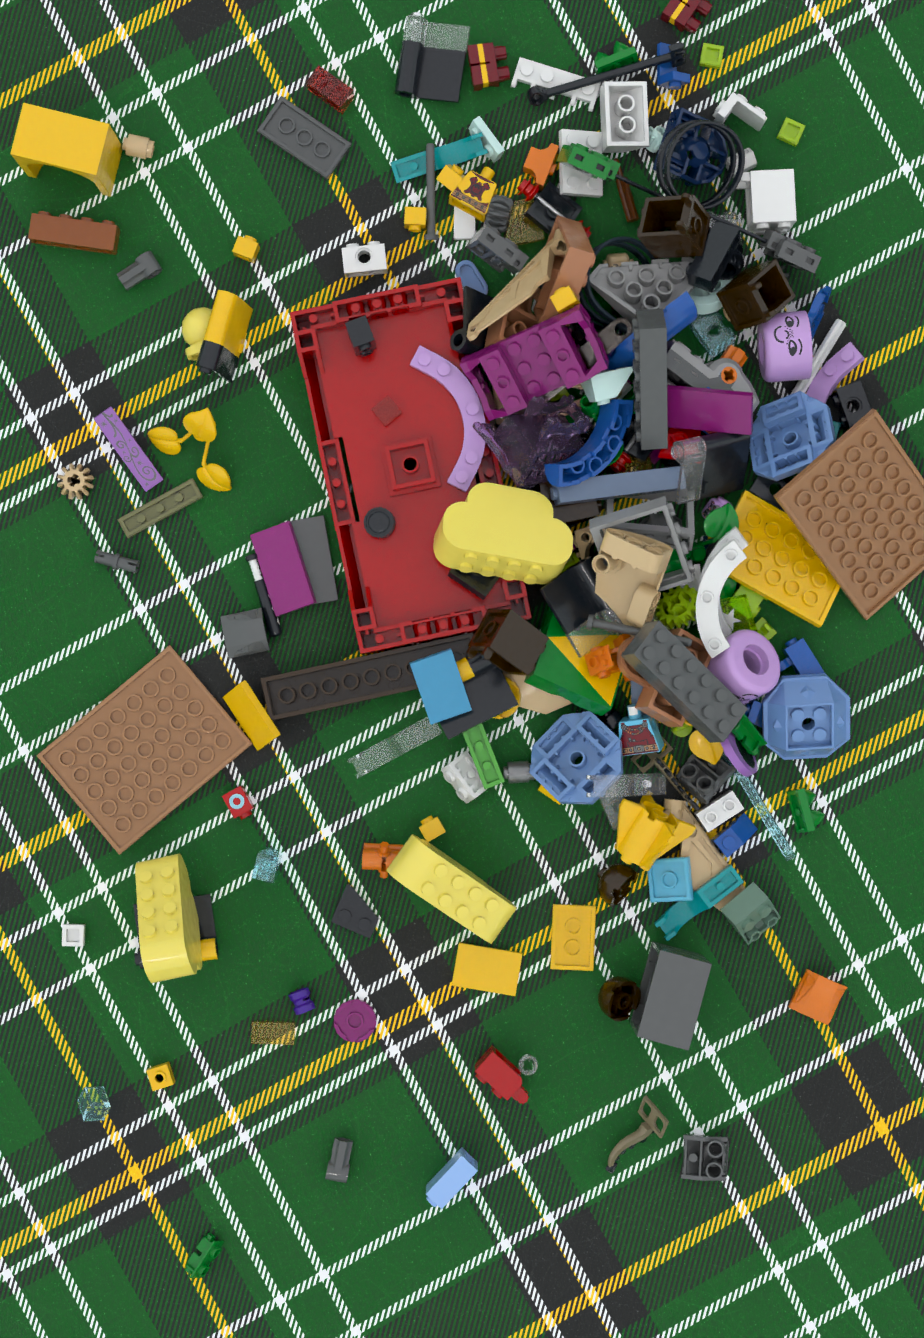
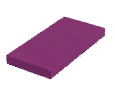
M667 385L668 427L751 435L753 432V392Z
M291 521L250 535L275 616L279 617L317 603Z

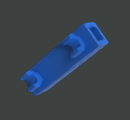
M794 637L785 643L786 647L782 651L786 658L780 661V672L792 666L797 675L825 673L804 638L797 640Z

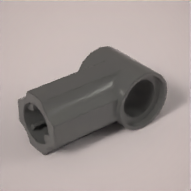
M147 251L138 256L133 264L116 275L128 291L143 280L157 276L163 269L153 253Z
M335 1137L325 1179L347 1183L353 1140Z

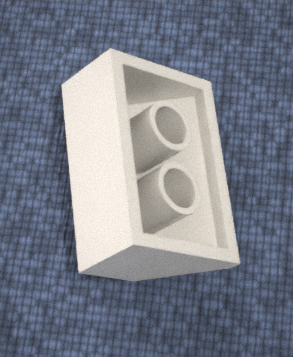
M604 81L599 89L602 153H623L649 147L647 81Z

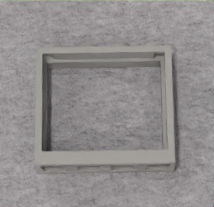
M693 488L625 497L653 500L666 496L667 501L686 503V528L681 527L682 534L679 537L681 542L682 539H687V548L689 551H692L695 535ZM614 499L605 500L606 515L613 512ZM624 522L608 527L641 534L676 549L668 526Z
M666 496L590 519L589 529L599 553L604 537L602 529L663 511L682 569L664 574L659 592L693 582L692 572H695L692 560H687L686 554L689 553L685 541L681 542L679 537L682 534L679 522H674L675 510L672 502H667ZM603 558L604 564L608 567L607 561Z

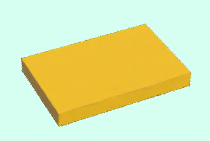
M246 680L239 683L223 696V699L257 751L281 735Z
M553 904L550 969L594 970L596 906Z
M459 942L452 986L516 996L523 953Z

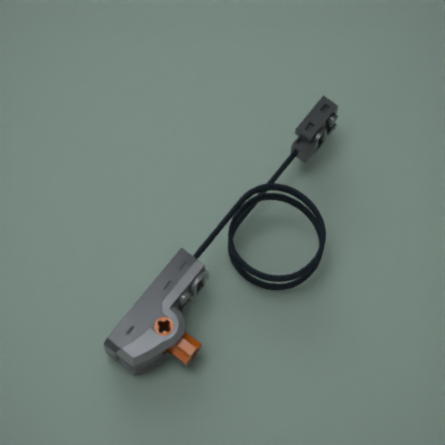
M485 226L476 232L466 248L499 273L503 272L506 268L512 274H516L523 269L524 264L529 258L518 249L514 242L506 237L502 238L500 232L491 226ZM615 237L593 248L597 256L604 247H620L635 255L642 265L650 264L638 249L627 244L630 243L643 250L651 261L658 259L653 257L641 241L631 237ZM589 267L584 291L591 306L605 319L597 315L589 307L583 296L582 288L579 293V301L589 316L596 321H590V323L594 324L593 327L602 330L616 318L605 311L594 298L590 287L591 267ZM618 323L615 326V330L619 329L623 333H627L626 324ZM674 339L667 341V379L676 386L709 387L719 390L753 392L754 412L760 401L752 384L742 371L741 367L748 358L743 350L729 345L720 359L704 364V360L701 357L692 355L690 353L691 350L681 342H677Z

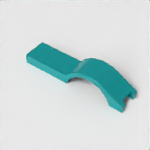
M480 132L436 147L435 171L443 169L445 165L451 164L453 166V164H459L488 154V150H484L481 141L483 133ZM426 151L390 162L396 183L426 174Z
M729 864L697 890L693 891L694 900L677 901L654 925L656 927L660 926L666 934L664 938L666 941H669L687 921L700 912L713 907L744 883V881L733 866Z

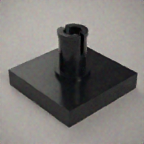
M452 568L447 575L482 600L486 598L500 579V577H486L474 572L464 573Z

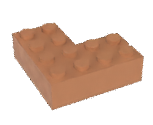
M558 215L555 219L547 243L554 237L555 230L559 228L568 249L565 255L554 256L551 278L543 283L533 308L535 317H537V323L559 314L550 299L557 289L570 286L578 300H580L579 293L581 287H585L588 279L587 272L589 267H593L596 255L581 222Z

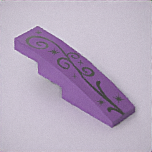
M111 406L93 418L146 492L163 480L148 456Z

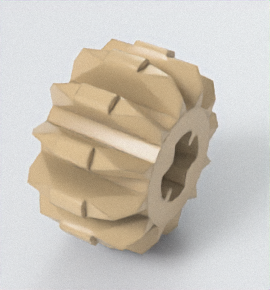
M71 463L69 464L70 471L63 467L62 471L65 475L57 476V478L63 480L57 486L63 488L61 491L62 495L68 494V498L72 500L76 494L77 499L81 500L82 492L86 496L89 495V492L86 490L87 487L90 489L94 488V485L88 483L94 480V477L92 475L87 476L90 469L85 468L83 470L82 464H78L75 468L74 464ZM77 478L80 480L79 484L74 485L71 483L72 479L75 480Z

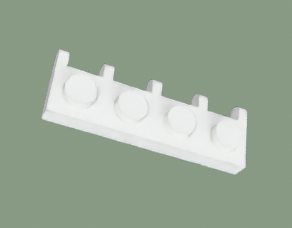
M520 57L511 87L515 88L517 81L531 85V87L538 86L548 89L585 77ZM601 82L560 95L572 98L571 106L575 105L576 99L589 103L588 111L592 112Z

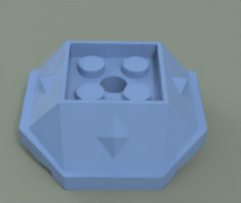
M798 391L760 406L757 413L758 417L753 423V432L750 435L749 448L753 471L758 476L779 481L794 474H799L836 441L831 411L827 404Z
M826 673L781 676L777 685L762 700V737L767 742L766 746L784 760L826 758L850 739L849 695ZM812 718L810 723L802 724L804 719Z
M590 711L562 715L532 746L529 773L560 804L593 805L623 774L622 741ZM578 757H583L582 762L576 765L575 760Z

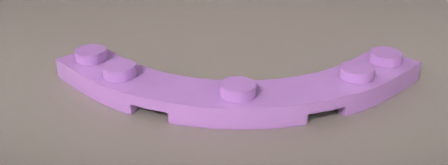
M849 342L819 370L806 394L826 404L829 395L831 396L839 382L864 361L865 358Z
M419 346L410 366L443 385L454 397L462 416L464 425L463 447L447 483L467 492L479 468L485 448L486 424L483 408L473 386L456 366L440 355Z

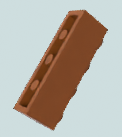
M45 211L31 214L28 239L32 243L117 255L120 229L113 221L102 220V223L94 222V219L88 217H81V220L72 219V216L60 214V217L51 216V213Z

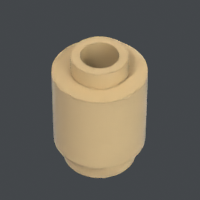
M129 134L128 138L124 137L122 150L126 151L125 154L127 156L141 159L152 158L155 141H151L147 137Z

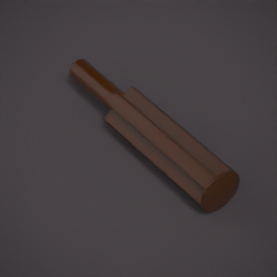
M618 158L613 159L614 161L620 163ZM620 166L617 174L624 177ZM617 179L616 185L627 223L639 220L630 186Z

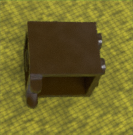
M683 193L678 196L646 198L644 207L641 210L642 217L640 226L637 228V237L653 257L703 256L711 216L695 195Z
M777 259L744 269L716 293L736 331L768 322L796 297Z
M550 482L539 483L538 492L543 494L552 504L553 518L561 520L566 525L589 521L598 517L602 511L600 500L555 506L554 500L552 501L550 497V488L552 487Z
M488 609L468 644L469 648L466 656L474 658L478 653L483 659H487L506 674L529 675L534 670L538 657L544 652L549 637L511 609Z

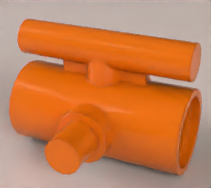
M388 842L364 843L362 869L378 870L381 878H387L388 872L386 869L404 845L389 844Z

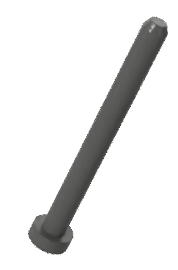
M427 143L426 145L427 234H424V240H439V234H436L435 146L433 143Z

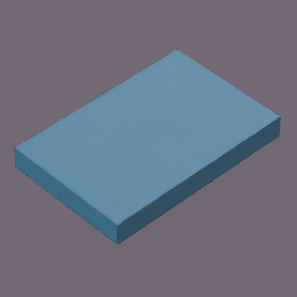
M451 648L409 662L431 725L472 710Z

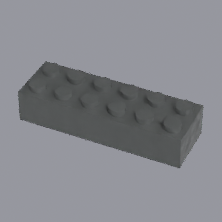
M663 309L636 310V318L632 319V332H634V339H632V350L634 353L633 373L635 378L633 379V392L635 393L633 408L635 412L634 432L636 442H640L641 450L668 449L667 327Z
M660 621L646 622L621 655L710 743L724 742L748 709Z

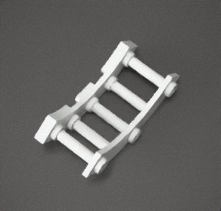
M736 526L717 542L705 561L699 580L696 620L701 640L711 658H714L730 647L725 637L730 635L732 630L723 615L720 594L730 573L747 558L743 549L748 546V542Z

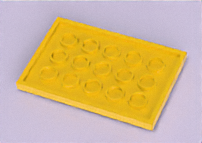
M745 490L735 507V511L739 520L738 530L748 542V546L743 549L747 558L734 568L728 577L820 628L840 586L787 514Z

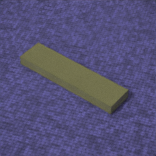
M191 478L117 520L129 539L204 497L194 479Z

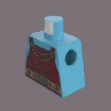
M636 704L628 705V716L623 717L619 721V739L622 741V755L629 756L660 752L664 747V742L655 719L647 714H641V711L635 708Z

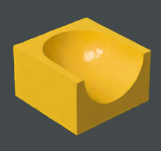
M23 103L10 154L29 177L37 178L41 167L49 165L74 172L91 180L96 184L102 195L111 197L123 150L122 144L108 123Z

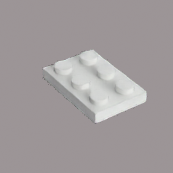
M561 129L559 131V153L563 145L578 143L589 148L588 150L602 154V132ZM559 162L560 195L596 198L603 196L602 179L599 177L594 179Z

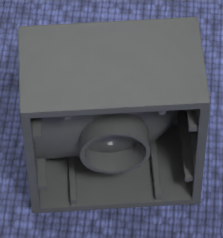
M652 941L640 984L641 999L637 1009L633 1010L630 1025L637 1037L689 1051L712 966L702 954Z

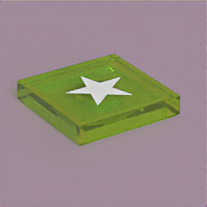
M746 594L720 599L723 615L732 633L742 629L757 632Z

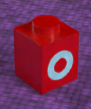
M243 785L222 796L234 819L240 817L242 820L252 814L251 809L255 808Z

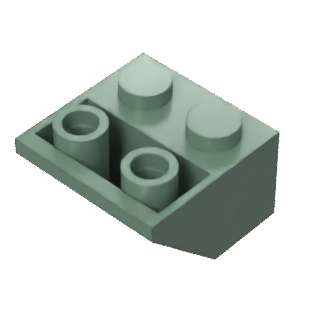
M754 882L720 909L747 945L759 939L763 932L773 927L781 918L770 899Z

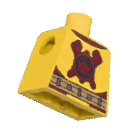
M484 167L480 174L472 170L469 171L450 193L449 204L484 223L489 204L496 193L497 184L491 181L495 172L489 167Z

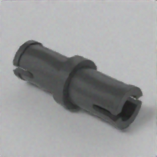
M97 550L96 554L98 556L95 555V563L111 566L114 570L122 569L135 574L138 572L136 567L139 568L140 566L139 560L123 557L120 553L111 554Z

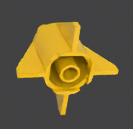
M645 790L639 804L624 798L621 801L618 814L617 839L614 847L622 855L620 858L623 862L629 865L634 863L643 870L649 871L656 859L691 836L696 827L677 819L671 812L668 816L663 812L665 808L655 803L651 794Z

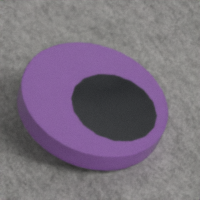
M731 732L724 742H720L724 749L723 751L734 767L743 776L749 777L757 772L756 758L746 752V749L741 744L743 740H738Z

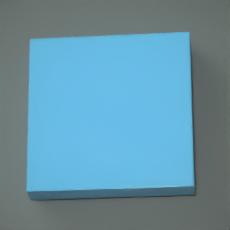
M690 856L656 859L651 869L647 871L650 903L694 900Z

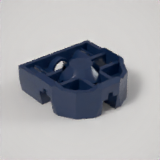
M682 107L670 113L661 144L668 133L677 125L689 120L707 119ZM698 125L688 130L680 138L671 158L670 174L672 179L685 181L684 185L689 187L710 183L723 172L728 158L726 140L718 131L709 126L702 129L700 136L698 132L701 125ZM671 141L669 142V144H668V146H667V148H666V151H665V154H664V158H663V168H662V169H663V175H664V161H665V156H666V152H667V149H668V147H669ZM687 151H691L692 159L688 158ZM656 156V159H655V162H654V165H653V168H652V169L655 170V171H656L657 156ZM709 158L714 160L720 159V165L716 167L708 163ZM688 166H691V167L689 168L688 174L685 175V172H686L687 167H688Z

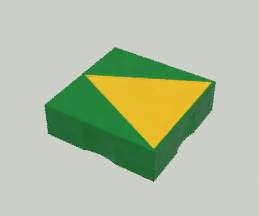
M548 607L541 632L549 637L544 652L540 654L536 661L534 670L529 675H526L524 682L547 693L561 696L574 705L603 716L613 707L622 672L612 673L610 677L598 679V676H590L584 655L591 653L590 649L597 646L609 644V648L614 649L613 641L624 633L595 627L589 630L584 626L580 627L578 631L573 630L568 635H565L550 607ZM595 616V619L604 620L600 617Z

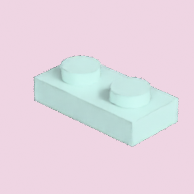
M478 116L469 127L470 135L483 133L481 141L484 150H488V154H485V156L494 163L501 158L505 150L482 118Z

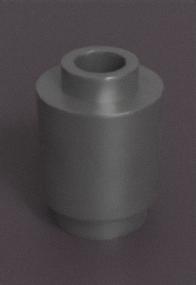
M528 761L507 762V766H503L504 779H508V783L529 782V780H534V777L529 773L531 763H528Z

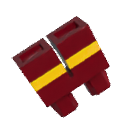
M670 0L663 10L660 19L667 24L670 22L680 32H683L685 29L695 34L702 22L693 17L694 14L698 12L706 18L713 5L707 0Z
M493 42L467 45L474 91L490 86L499 87V82L510 79L509 67H497L496 61L507 60L505 46H494Z

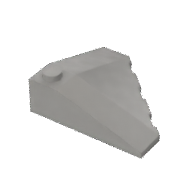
M682 257L681 262L670 263L669 259L652 260L651 264L639 265L638 261L621 262V267H608V263L599 264L590 274V286L623 318L628 319L632 324V319L636 318V310L665 309L668 304L687 291L690 294L695 287L688 284L686 268L694 259Z

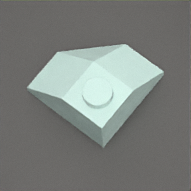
M630 366L617 368L616 370L601 371L589 380L580 383L589 402H597V405L610 403V399L617 397L633 372V368Z

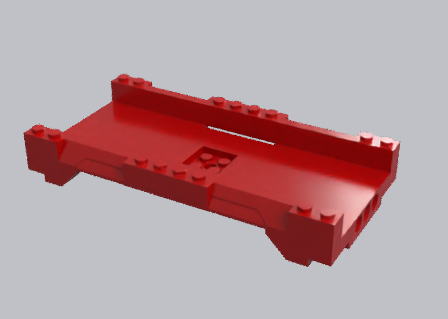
M457 277L419 286L415 284L290 312L297 353L306 383L325 483L345 571L350 608L360 654L365 655L380 652L384 649L476 631L488 609H511L526 621L531 620L532 617L524 581H508L500 577L486 598L482 600L447 576L451 568L440 563L433 550L434 536L446 509L456 502H465L470 490L477 484L474 476L467 492H464L447 483L463 447L464 425L462 416L454 397L447 389L432 377L411 367L410 363L418 347L422 346L448 360L464 374L460 362L462 357L466 355L450 347L452 334L463 328V287L461 278ZM366 315L377 349H374L372 354L361 357V355L356 356L345 322ZM484 412L486 442L483 457L477 470L479 482L503 485L490 421ZM340 437H343L345 452L347 456L350 476L352 480L355 500L360 519L359 522L356 521L341 444L339 440ZM407 460H414L417 463L414 470L405 469L404 464ZM382 507L393 514L396 526L390 536L380 539L367 533L364 528V518L369 510Z

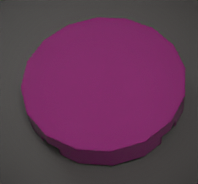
M349 999L337 1008L334 1015V1028L343 1040L362 1042L368 1039L374 1032L376 1014L373 1007L366 1001Z

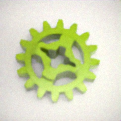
M686 584L682 588L679 585L675 590L670 588L669 593H662L664 598L659 599V605L656 607V616L664 626L668 625L672 629L676 625L677 628H681L682 624L689 626L688 621L690 620L696 621L694 616L696 614L698 592L694 587L690 588Z

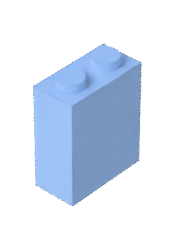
M461 1147L426 1185V1199L432 1206H439L443 1209L478 1171V1162L464 1148Z

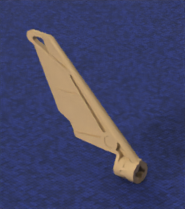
M559 228L555 230L554 237L469 323L467 331L469 341L476 339L481 331L530 298L540 285L550 280L554 256L565 255L568 249Z
M665 798L664 813L669 816L671 812L677 819L696 827L693 834L680 843L679 857L690 856L693 891H695L728 866V863L688 809L686 801ZM743 884L720 900L714 907L718 910L723 908L745 889Z

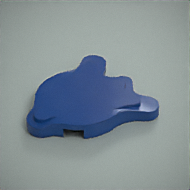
M825 286L818 291L807 314L812 341L824 315V304L822 303H828L832 288L829 286Z

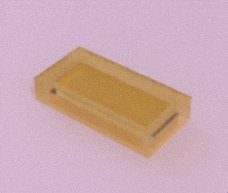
M252 1021L251 1044L294 1045L296 1022Z

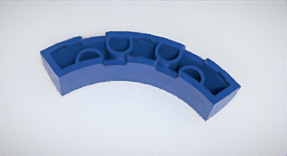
M687 291L663 309L667 327V341L697 318V308ZM634 332L615 348L611 356L608 355V369L603 371L630 366L633 368L634 353L632 350V339H634Z
M610 399V403L600 405L596 425L584 446L566 460L544 464L545 474L551 485L556 487L577 485L590 477L596 476L605 469L623 445V436L626 428H629L631 423L634 400Z

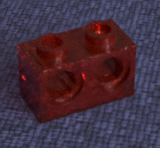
M319 65L306 81L308 91L341 114L344 113L355 97L352 88Z

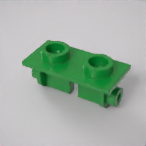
M745 714L731 731L738 740H743L741 744L746 749V752L752 756L758 754L759 746L767 744Z
M211 1233L203 1236L196 1247L202 1254L199 1255L197 1252H193L185 1264V1271L191 1274L190 1278H201L207 1274L210 1263L221 1252L223 1240H214L216 1237Z

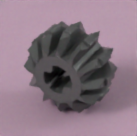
M495 194L489 204L485 225L494 227L499 232H505L513 211V200L507 198V196Z

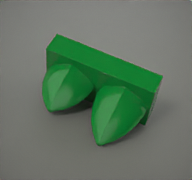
M616 41L613 49L614 54L609 56L606 53L598 52L594 61L595 73L599 74L638 62L635 47H628L626 44Z
M805 788L786 791L796 832L814 831L815 827L825 817V814L820 811L810 810L809 806L815 800L816 794Z

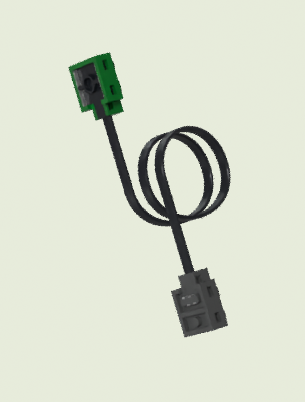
M689 120L673 128L661 144L656 163L657 178L666 196H678L679 194L673 186L670 174L671 158L676 144L688 130L695 126L706 125L715 129L724 137L728 144L730 165L727 176L718 191L706 201L701 202L704 209L708 210L727 200L737 188L745 166L744 148L737 134L724 124L710 120ZM732 139H733L734 142H735V144H736L737 150H738V168H737V172H736V175H735V178H734L732 184L730 185V187L728 188V190L725 192V190L727 189V187L729 186V184H730V182H731V180H732V178H733V175H734V172H735V168H736V157H737V156H736L735 145H734V143H733V141H732ZM671 141V143H670V145H669V147H668V149H667L666 156H665V161H664V176H665V181H664L663 169H662V168H663V158H664V154H665L666 148H667L669 142ZM571 143L570 145H563L556 160L594 179L599 177L602 180H614L616 178L650 195L663 197V195L618 175L620 163L596 151L588 150L589 148L581 144ZM708 212L711 219L737 227L741 233L760 241L759 246L765 248L764 254L798 270L815 273L822 258L815 254V249L802 246V243L773 230L766 229L763 237H760Z

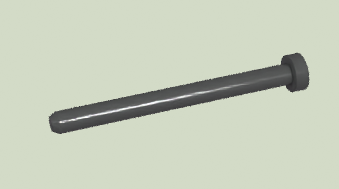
M589 614L586 629L589 630L595 627L634 636L641 629L639 627L595 619V615ZM674 635L684 646H691L692 639Z

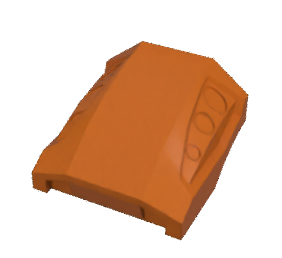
M806 969L788 1007L829 1025L838 1003L848 987Z

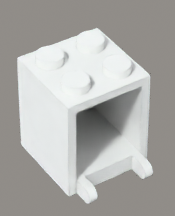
M794 169L743 172L736 189H745L747 230L756 235H764L766 229L780 234L790 231L797 221Z

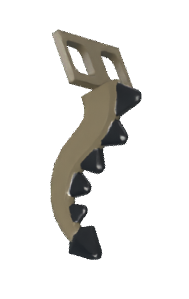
M663 737L662 740L667 745V748L660 754L656 752L645 753L651 759L646 766L640 767L636 763L637 759L643 754H637L631 758L642 773H645L655 765L696 811L700 810L699 806L689 797L662 759L673 750Z
M647 1095L643 1097L638 1110L639 1115L645 1122H642L635 1132L620 1140L609 1155L608 1166L605 1169L611 1174L615 1172L618 1165L616 1163L620 1159L618 1155L625 1154L626 1148L633 1149L636 1143H644L652 1133H656L659 1138H663L669 1121ZM645 1102L651 1108L649 1116L643 1111ZM658 1117L663 1122V1128L661 1132L656 1124V1120Z

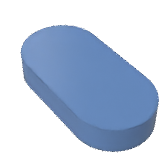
M469 260L459 262L455 268V275L461 278L462 287L468 286L487 295L488 285L475 264Z

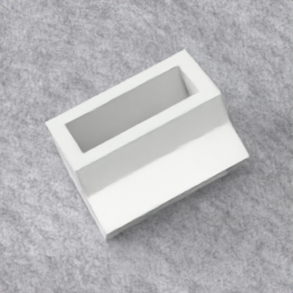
M750 148L744 149L745 166L743 172H747L757 165L754 152ZM736 153V168L733 178L735 177L738 168V153ZM730 157L726 161L727 170H729Z

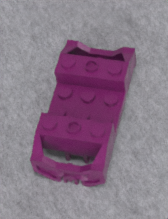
M581 303L471 355L462 357L460 366L464 374L472 382L489 421L528 407L530 400L563 385L569 389L608 369L609 359L603 342L598 337V332L593 327L594 324L590 323L591 318ZM578 322L586 334L585 338L590 342L597 359L592 368H587L579 352L580 346L575 344L571 336L572 330L571 328L568 329L566 324ZM479 363H481L503 405V408L499 410L496 409L491 389L488 383L484 381L483 374L477 366Z

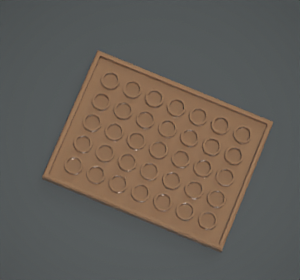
M872 408L774 495L776 501L865 620H868L924 570V479L877 410Z
M169 645L41 751L37 757L116 852L121 855L253 743L171 645Z

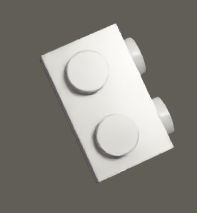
M732 92L727 101L722 99L712 115L715 118V122L723 124L730 113H733L757 131L761 130L767 117L761 108L753 107L747 103L748 100L743 95H736L734 92Z

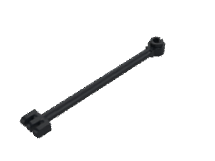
M679 42L669 45V53L548 89L533 86L527 93L529 103L533 106H539L545 100H548L549 97L670 62L673 68L684 65L686 63L684 43Z

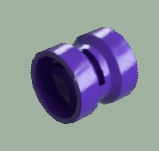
M309 987L288 994L290 1001L294 1003L295 1015L316 1008L314 1001L310 999Z

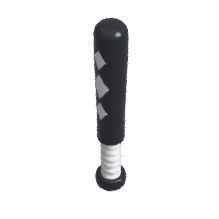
M251 554L246 556L245 559L249 562L253 572L255 588L269 635L277 637L282 634V629L278 617L275 616L265 581L260 572L257 554Z

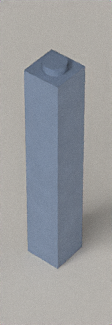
M682 466L594 476L582 481L580 484L565 487L552 485L550 497L552 501L554 500L555 506L679 491L685 488Z

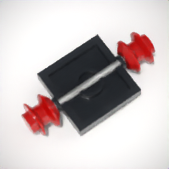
M524 178L517 187L520 191L517 195L524 194L526 196L525 202L534 200L524 216L548 235H550L557 215L575 220L583 209L569 196L560 195V189L550 181L540 193L538 192L539 184L535 186L531 184L532 178L528 181ZM583 226L587 237H589L591 235V232L589 231L591 226L587 228Z
M632 414L630 426L626 428L623 436L624 448L621 456L615 463L609 465L617 473L626 472L625 464L632 463L630 457L645 464L654 450H641L640 442H636L634 432L635 414Z

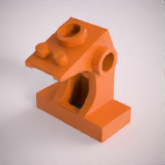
M622 634L613 641L614 649H610L609 644L597 646L590 649L591 653L584 655L590 676H598V679L610 677L612 673L621 672L617 664V652L621 643L631 637L629 634ZM623 675L625 682L632 681Z

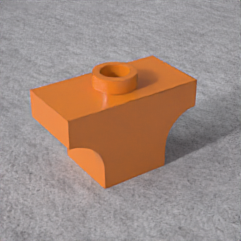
M553 143L548 148L542 150L531 147L523 166V172L534 178L535 185L539 184V190L541 191L546 184L548 176H553L557 167L554 161L559 146Z

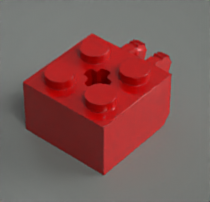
M491 1045L475 1063V1076L483 1084L488 1082L492 1087L491 1091L498 1098L502 1099L504 1097L508 1101L512 1097L520 1104L526 1103L529 1094L522 1086L521 1071Z

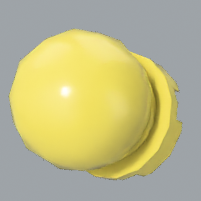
M206 307L192 309L182 321L181 333L184 340L190 345V347L185 349L188 360L195 361L198 359L212 309Z

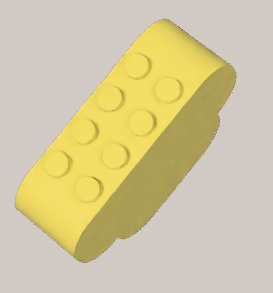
M485 482L475 485L470 490L465 502H456L446 509L434 536L433 550L438 561L444 566L460 570L464 573L474 572L486 577H502L508 581H524L526 584H548L560 575L573 550V535L570 528L564 522L553 518L552 504L543 494L532 490Z
M414 834L409 837L386 869L393 878L490 944L493 943L517 909L512 902L490 887L477 875L426 840L420 839Z
M181 854L137 862L135 864L139 944L143 967L149 981L156 983L196 974L197 970L202 969L199 918L191 892L188 871Z

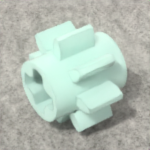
M661 126L649 127V147H645L652 153H656L659 150L665 128Z

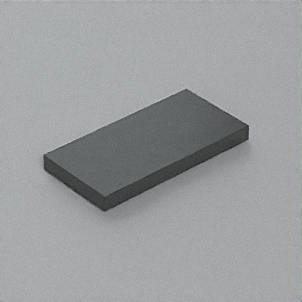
M280 96L257 130L260 135L326 180H329L352 146L349 141L282 96Z
M324 515L291 521L317 602L315 604L339 600Z

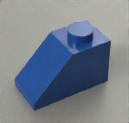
M742 813L716 834L711 841L728 858L744 845L758 829L748 816Z

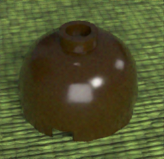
M621 863L612 864L608 868L603 867L597 875L599 878L597 891L600 897L611 907H613V904L618 905L631 891L629 887L631 881L636 883L638 872L628 865Z
M620 976L608 979L601 986L598 993V1004L601 1011L614 1021L628 1019L630 1017L628 1014L632 1009H637L641 999V990L636 986V983Z

